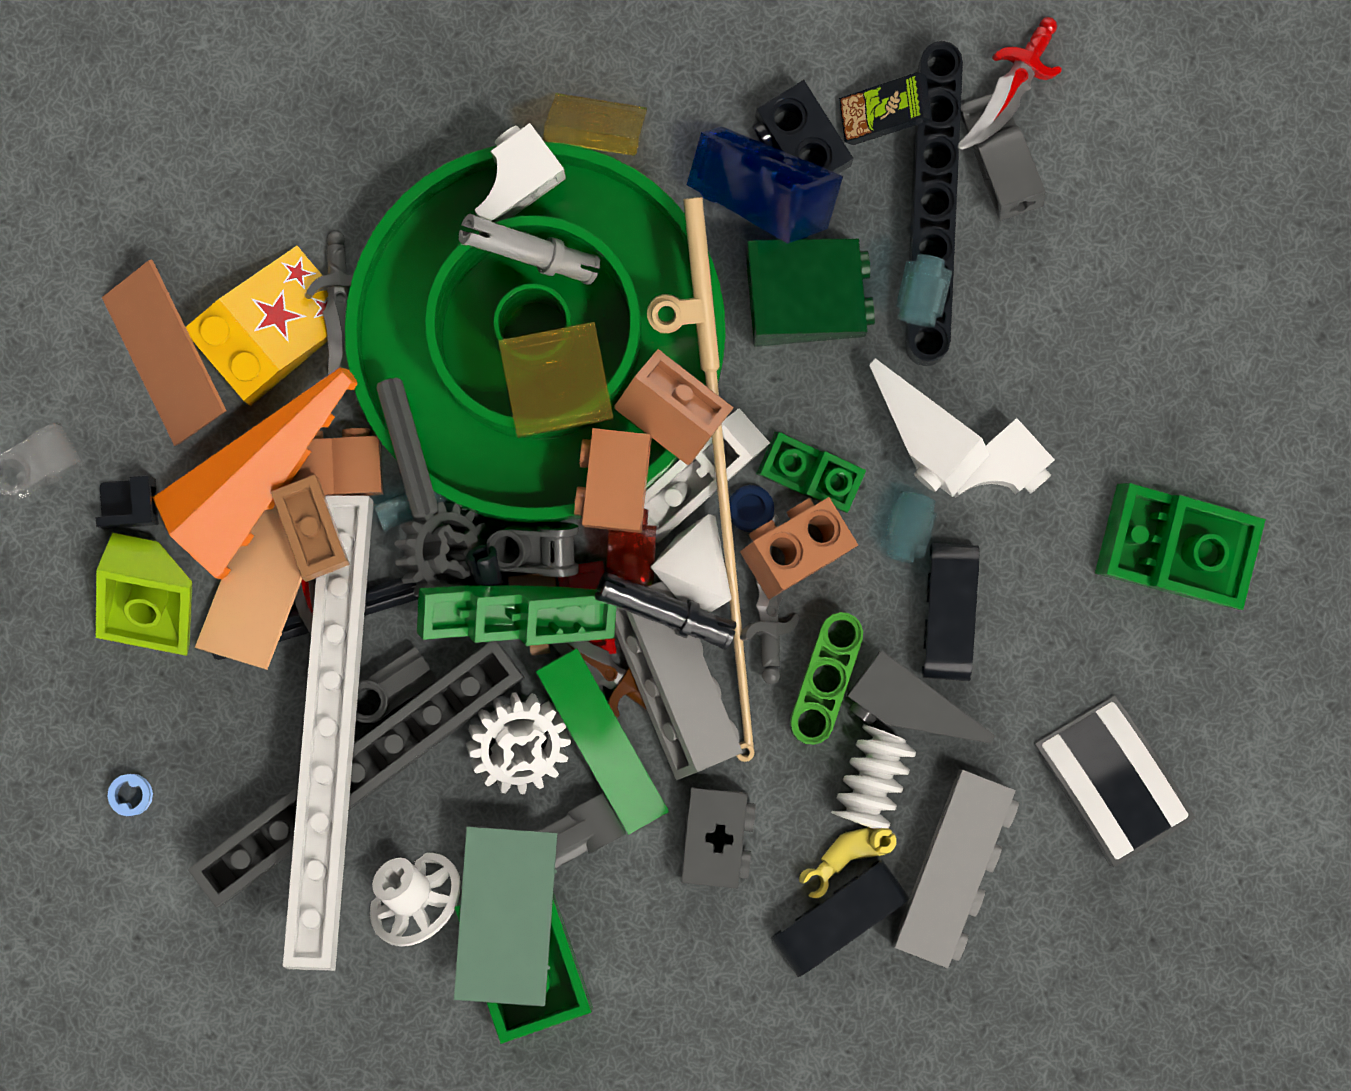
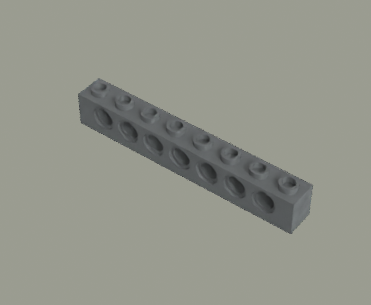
M491 641L354 744L348 811L477 715L480 709H485L493 703L495 698L501 697L525 679V676L498 641ZM298 787L188 869L216 908L225 905L293 853Z

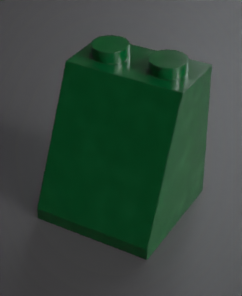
M859 239L754 240L747 242L746 265L754 347L860 338L866 336L868 332L867 325H875L873 298L864 297L863 279H870L868 251H860Z

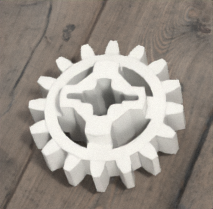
M517 692L511 694L510 703L503 705L501 700L495 698L493 700L495 710L489 713L486 710L480 709L478 715L482 724L469 725L468 728L474 740L467 742L466 748L470 757H473L470 762L475 773H481L484 784L487 786L497 781L501 793L505 794L510 789L511 784L517 786L520 794H525L527 783L533 782L539 789L543 788L544 785L541 777L548 774L556 778L559 774L554 765L555 762L561 763L568 760V756L564 748H562L571 744L569 735L564 730L567 726L560 714H556L554 706L550 701L540 706L536 694L531 693L526 702H521ZM547 731V744L545 749H542L541 744L547 739L544 733ZM493 737L496 743L490 748L493 754L489 756V744Z

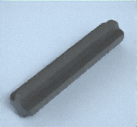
M399 378L381 381L377 384L376 388L412 515L416 518L432 515L438 512V505L403 381Z

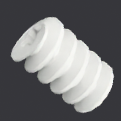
M863 724L862 728L873 738L872 740H857L856 746L866 754V757L850 759L849 763L860 773L859 775L844 776L843 782L853 789V792L838 793L836 799L847 809L846 811H832L831 813L873 829L889 828L890 822L880 812L881 810H896L897 805L886 795L887 793H902L903 786L894 780L893 776L909 774L910 769L899 759L900 757H915L916 751L906 743L905 739Z

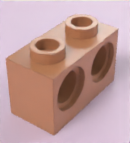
M830 497L816 505L809 498L787 511L786 513L790 520L779 527L771 520L748 534L752 543L742 549L740 553L768 599L780 594L858 546ZM808 524L819 528L823 537L822 543L816 542L810 537ZM770 546H775L783 552L785 565L777 564L772 559Z

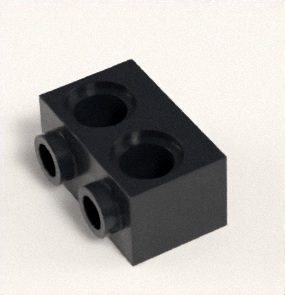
M802 80L756 109L755 118L758 123L753 126V129L766 150L774 146L783 161L777 167L791 189L799 186L805 195L851 167L854 159L805 80ZM783 111H791L799 117L801 124L793 131H784L776 125L775 117ZM807 150H816L823 155L825 165L819 170H808L802 166L799 159L800 155Z

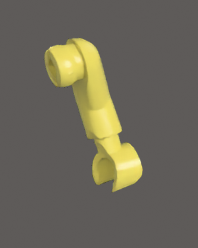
M867 827L845 832L836 839L822 856L821 860L823 862L817 869H806L800 874L799 882L804 884L811 876L818 875L821 880L820 888L817 891L811 892L809 897L820 898L827 892L829 879L834 873L839 874L851 860L881 856L892 852L897 844V838L889 828L873 829Z

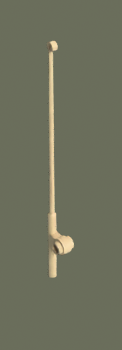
M703 197L686 198L683 201L693 298L679 299L672 294L656 296L648 306L647 318L654 330L667 334L675 332L682 325L696 323L700 366L705 372L706 386L719 396L717 370L720 367ZM664 306H669L674 310V316L669 321H663L658 316V311ZM721 424L712 435L725 567L732 599L729 601L731 620L736 621L737 624L736 628L732 630L736 631L733 642L744 741L739 744L741 749L747 748L749 750L748 755L739 754L737 758L742 762H747L754 757L744 644L740 639L742 623Z

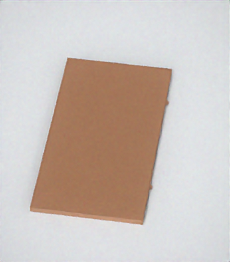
M148 260L105 294L102 299L174 446H176L227 410L153 260Z

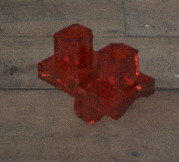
M645 508L641 533L608 530L607 571L642 586H651L654 582V571L651 566L655 562L657 526L648 525L649 510Z

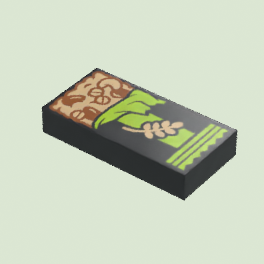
M919 72L839 98L844 141L851 145L866 142L932 120L926 75Z

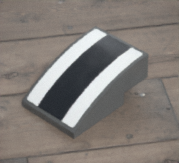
M1115 696L1035 743L1080 821L1086 826L1109 866L1116 867L1196 818L1157 755Z

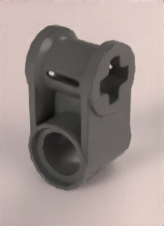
M513 522L489 537L486 542L487 552L490 546L496 548L501 571L538 573L539 575L550 577L576 575L579 573V565L574 562V536L579 533V525L569 522L535 524ZM508 536L517 541L520 548L519 556L513 554L508 548Z

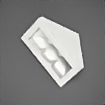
M708 514L677 534L651 568L678 600L687 603V600H692L699 603L701 609L711 613L732 599L716 517Z

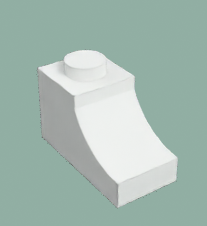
M530 123L521 130L518 126L511 127L496 139L495 144L497 147L491 150L494 162L497 165L496 180L491 192L481 205L475 209L477 217L493 223L512 218L566 179L564 168Z
M1016 418L986 445L989 453L988 457L957 491L954 497H958L970 488L984 484L1003 485L1009 487L1014 494H1017L1025 487L1031 494L1051 476L1046 467L1055 459Z

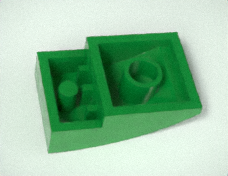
M1132 483L1117 484L1095 574L1202 602L1243 610L1266 519L1182 495H1170Z

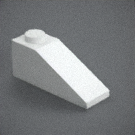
M875 358L869 366L917 469L914 473L915 477L933 492H936L940 487L953 497L988 457L989 453L983 439Z
M740 408L728 416L722 423L727 481L770 444ZM712 437L690 465L679 460L646 490L642 526L657 543L717 491Z

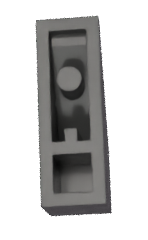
M883 651L878 652L846 695V697L854 702L849 710L870 726L877 719L885 725L984 743H991L996 737Z

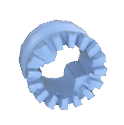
M126 774L113 780L108 789L107 796L109 804L115 812L123 816H134L148 809L152 802L153 792L147 779L137 774ZM125 782H128L131 787L140 786L142 789V801L135 808H132L130 803L121 804L119 801L118 792Z

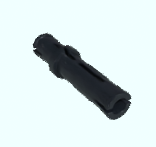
M608 571L603 573L596 587L595 600L617 606L625 611L674 629L675 634L683 638H687L690 635L724 650L729 647L736 631L732 629L736 628V621L709 613L701 609L699 603L692 600H687V603L676 600L645 586L625 580Z

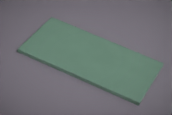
M466 827L454 1000L545 1006L547 972L550 969L548 958L554 875L557 873L555 869L557 833Z

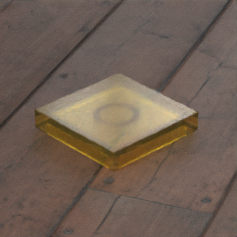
M556 93L545 122L543 140L545 142L565 143L634 156V154L637 155L642 137L647 107Z
M595 322L499 340L518 438L613 419Z

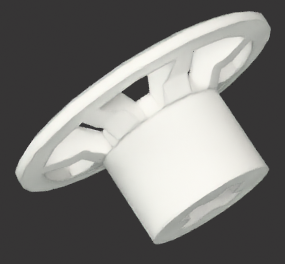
M425 853L414 861L415 865L405 858H394L379 868L372 883L376 898L371 902L370 919L375 933L383 941L395 946H411L430 938L447 923L459 900L461 880L455 865L446 857L436 853ZM425 863H436L443 866V868L432 875L426 876ZM450 876V896L432 891L431 888L440 887ZM427 905L439 908L445 907L440 917L433 924H430V919L424 910ZM395 915L391 933L385 931L381 919ZM409 916H413L421 932L401 937L408 928Z

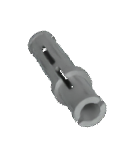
M468 214L461 224L462 226L479 231L477 235L460 230L459 241L463 245H470L536 266L540 273L548 276L558 273L587 285L594 282L598 273L582 269L581 264L599 269V256L566 247L560 239L548 237L545 240L479 218L473 214Z

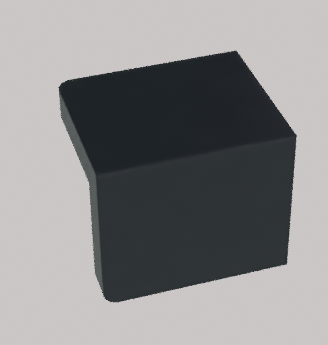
M146 475L133 476L128 481L101 483L100 501L102 517H95L96 527L100 529L159 525L158 508L153 499L157 495L156 479Z

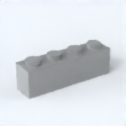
M663 581L647 587L678 600ZM617 607L615 633L675 779L684 778L742 754L738 730L735 724L729 720L721 700L720 686L716 679L711 676L703 657L701 640L690 635L687 638L676 635L675 630Z
M958 769L893 940L892 946L894 948L945 968H949L952 959L956 961L961 959L969 936L962 932L968 915L977 916L985 896V890L979 888L985 870L991 873L994 871L1002 851V846L996 844L1002 826L1010 828L1019 806V802L1012 800L1016 790Z

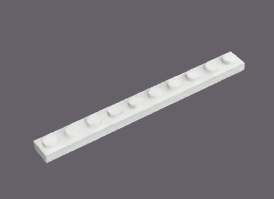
M325 495L350 565L316 578L283 967L287 969L335 971L374 502L369 496Z

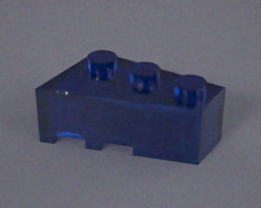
M718 127L701 132L686 185L701 193V197L724 206L782 241L791 243L828 229L843 176L725 127Z

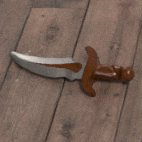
M588 641L552 644L562 656L578 648L597 684L604 685L612 690L608 697V703L617 718L620 716L618 703L624 695L647 710L629 665L626 670L620 668L614 663L608 651Z

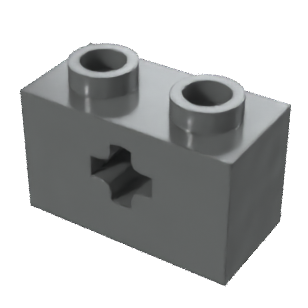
M691 787L681 883L738 889L739 878L748 879L751 851L742 850L744 831L753 832L756 804L747 803L748 793ZM716 824L725 825V833L733 836L732 843H725L722 847V852L713 851V843L705 841L706 833H713L716 829Z

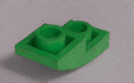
M774 432L756 475L818 502L830 497L837 510L848 513L866 470L826 451H819L783 433Z

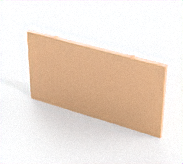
M276 505L272 510H265L250 531L254 535L248 546H240L227 565L231 571L220 581L195 645L197 649L268 670L280 636H282L283 628L302 581Z

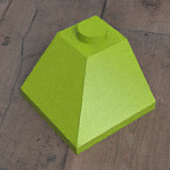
M112 533L96 571V638L187 656L190 645L192 581L159 542Z

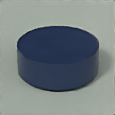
M747 485L737 489L730 497L731 522L739 530L751 533L772 520L774 502L765 489L755 485Z

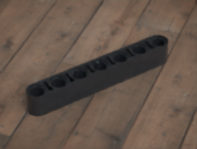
M937 41L927 46L922 53L917 72L926 75L930 104L941 103L947 107L950 113V118L945 122L938 123L931 120L915 125L905 347L909 358L921 366H932L940 362L949 350L951 342L963 60L959 49L946 41ZM935 57L945 58L949 61L952 72L946 76H937L928 68V61ZM933 148L940 149L947 156V166L940 169L931 168L924 160V152ZM930 194L940 196L945 202L946 211L940 215L927 213L922 207V198ZM927 240L938 242L943 248L944 257L935 262L927 261L920 253V244ZM925 286L936 288L942 297L941 305L936 308L924 307L918 300V290ZM923 332L934 334L940 343L939 352L932 355L920 352L916 347V336Z

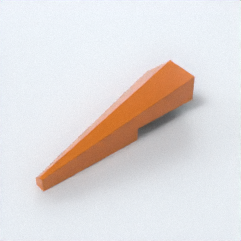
M338 368L153 497L169 536L214 578L223 579L229 574L231 569L227 565L240 546H248L254 537L250 532L265 510H272L274 508L275 502L271 491L291 483L311 453L307 447L320 428L329 427L335 418L331 412L345 391L354 390L358 382L350 370Z

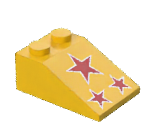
M295 246L219 298L186 326L192 341L242 400L250 406L328 341L327 328L323 316V311L328 302V292L319 291L311 299L305 297L309 286L323 275L298 246Z

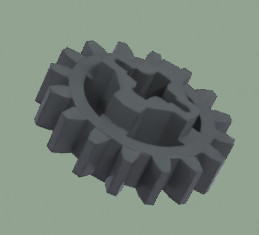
M437 502L438 512L421 518L413 516L414 521L401 524L400 527L407 534L405 540L395 541V546L404 550V556L395 560L397 566L407 567L408 572L401 580L403 583H416L413 595L419 597V588L474 586L470 564L467 561L466 555L471 549L486 545L487 540H482L480 535L486 529V524L472 523L475 512L470 510L460 511V506L455 503L443 504V502ZM436 574V576L438 577L439 581H444V580H446L448 584L439 582L438 580H436V579L433 577V575Z

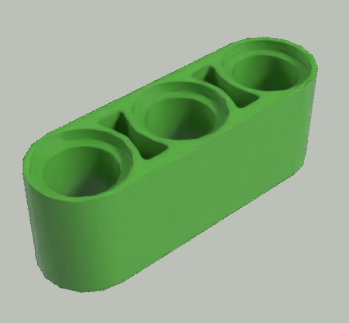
M840 612L832 614L822 623L789 724L791 733L798 741L804 744L815 745L822 743L830 736L863 639L861 623L849 613ZM844 621L853 629V640L847 647H836L830 642L828 629L833 622ZM827 665L837 671L839 683L832 692H822L814 685L813 674L818 667ZM807 710L819 712L824 719V728L815 737L803 735L798 727L799 717Z

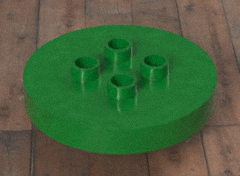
M555 142L544 143L564 168L566 179L514 217L495 223L545 240L548 237H554L562 240L566 247L599 256V269L581 264L582 269L598 273L594 282L587 285L558 273L548 276L540 273L536 266L460 243V230L479 234V231L462 226L461 224L468 214L476 215L475 209L487 198L494 186L497 176V165L494 162L491 150L496 148V145L465 154L442 165L423 177L398 199L374 229L361 253L352 277L346 307L345 346L348 367L358 382L354 390L359 404L381 443L397 461L376 387L381 381L399 378L403 381L434 493L466 510L509 522L535 524L564 522L583 518V516L574 515L577 487H586L588 468L580 467L582 439H591L592 428L646 434L615 409V404L636 374L657 349L706 386L705 372L700 366L696 323L682 325L675 332L667 334L654 330L647 318L648 306L656 296L672 294L679 299L693 298L685 213L656 183L629 165L588 148ZM708 252L720 367L717 370L719 384L726 335L725 309L719 279ZM664 306L658 311V316L663 321H669L674 316V310L669 306ZM653 438L651 440L646 489L663 476L679 459Z

